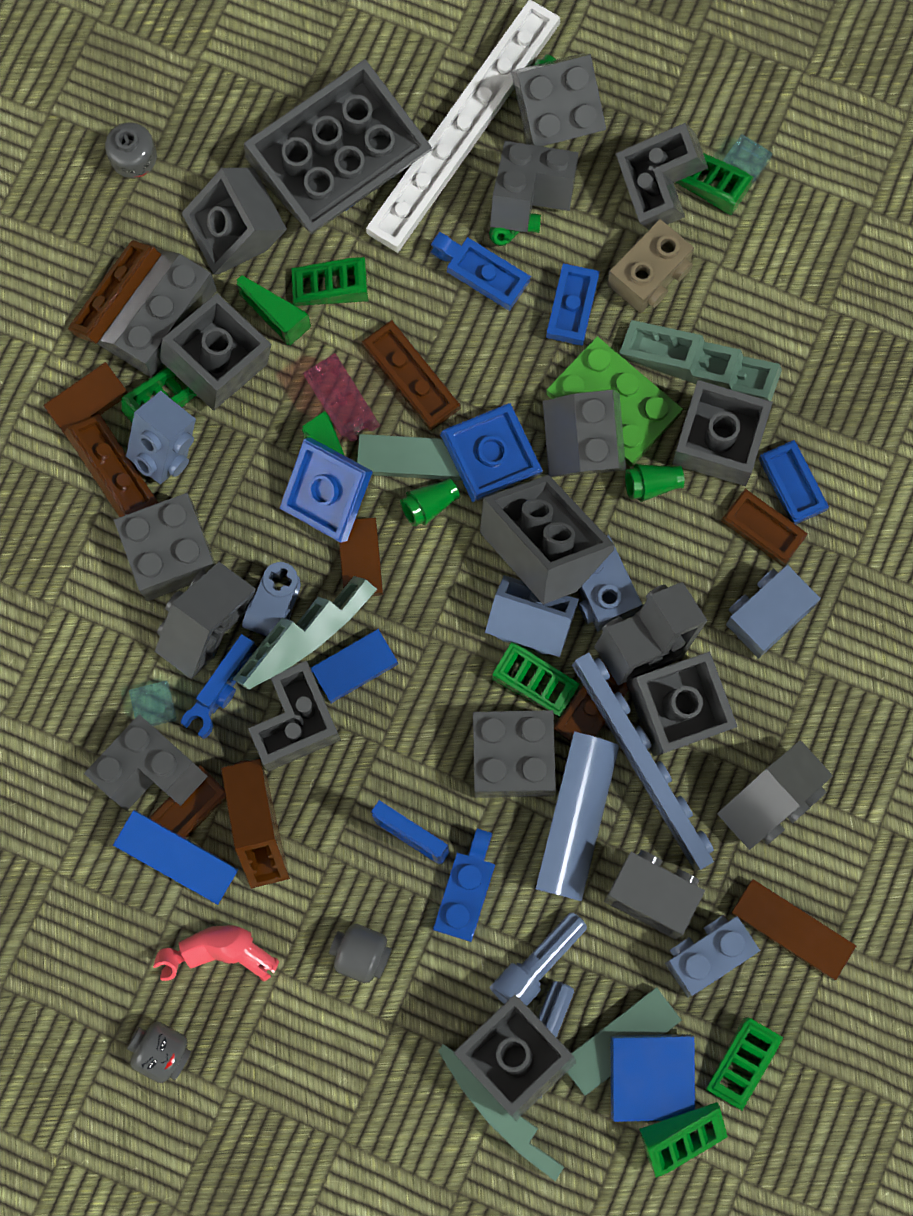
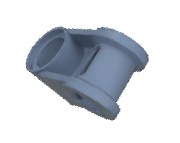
M277 562L267 567L256 594L246 610L242 623L243 628L267 637L282 617L290 620L292 609L301 589L300 579L293 566L288 563ZM284 575H287L290 586L283 585L280 591L277 590L273 582L274 579L281 580Z

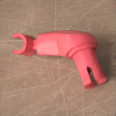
M224 925L208 927L178 943L179 951L172 948L161 949L156 955L153 968L166 965L161 971L160 979L169 981L176 976L179 964L184 961L190 969L214 960L227 964L239 962L264 982L271 977L267 970L269 969L274 973L278 967L279 960L254 944L250 931L238 926Z

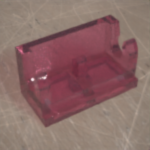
M336 353L303 373L342 437L347 436L349 441H355L358 439L356 434L361 430L367 428L369 431H374L380 427L379 422Z

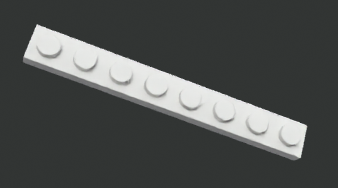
M528 0L429 139L428 143L431 145L432 150L411 164L366 227L369 236L397 253L400 251L514 90L511 71L531 66L560 25L559 16L534 1Z

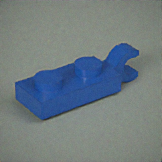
M439 232L431 243V246L434 247L431 253L443 261L450 262L447 266V273L508 311L512 309L530 282V275L468 237L461 246L445 234Z
M243 634L239 636L196 697L197 702L183 715L181 724L186 728L196 718L203 720V727L198 732L199 737L202 739L207 738L212 732L213 721L211 714H214L218 707L225 708L236 692V689L233 687L236 681L233 678L257 649L256 644Z
M477 828L469 856L457 852L434 924V931L472 942L495 868V864L484 861L492 838L491 832Z

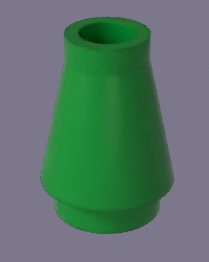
M635 464L633 468L625 471V487L627 495L631 500L638 499L640 502L672 490L684 488V472L680 465Z
M447 478L442 482L407 491L406 497L400 500V505L411 525L414 527L419 524L426 526L453 501L459 499L460 493L453 480Z

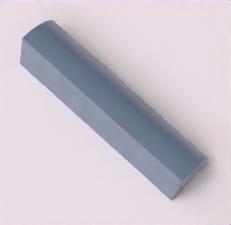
M574 731L535 890L582 901L619 745Z

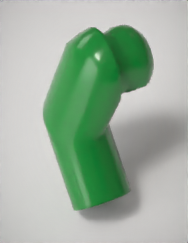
M531 213L527 232L539 233L541 214ZM491 227L489 238L495 245L505 246L520 231Z

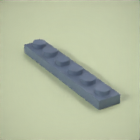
M589 652L576 659L572 667L693 870H701L714 862L710 856V853L714 851L711 842L702 830L696 832L689 820L693 816L692 811L681 795L676 798L668 783L672 782V778L661 761L655 763L647 750L651 747L647 735L640 726L637 728L633 727L627 717L631 710L620 692L614 694L606 682L610 675L600 658L593 660Z

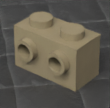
M659 219L609 271L607 286L641 314L649 305L654 308L663 300L668 292L666 287L674 279L679 282L688 274L693 266L691 259L694 247L664 221Z

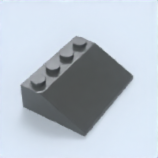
M366 59L244 142L245 158L255 168L257 174L269 190L311 235L432 150L431 145Z

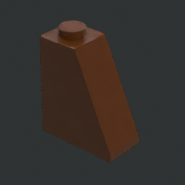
M243 760L234 765L221 768L234 847L250 888L290 879L268 779L261 760Z

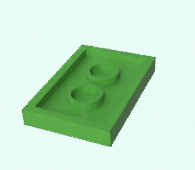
M597 336L549 386L546 395L553 399L570 394L614 390L620 393L625 463L632 468L682 414L683 408Z

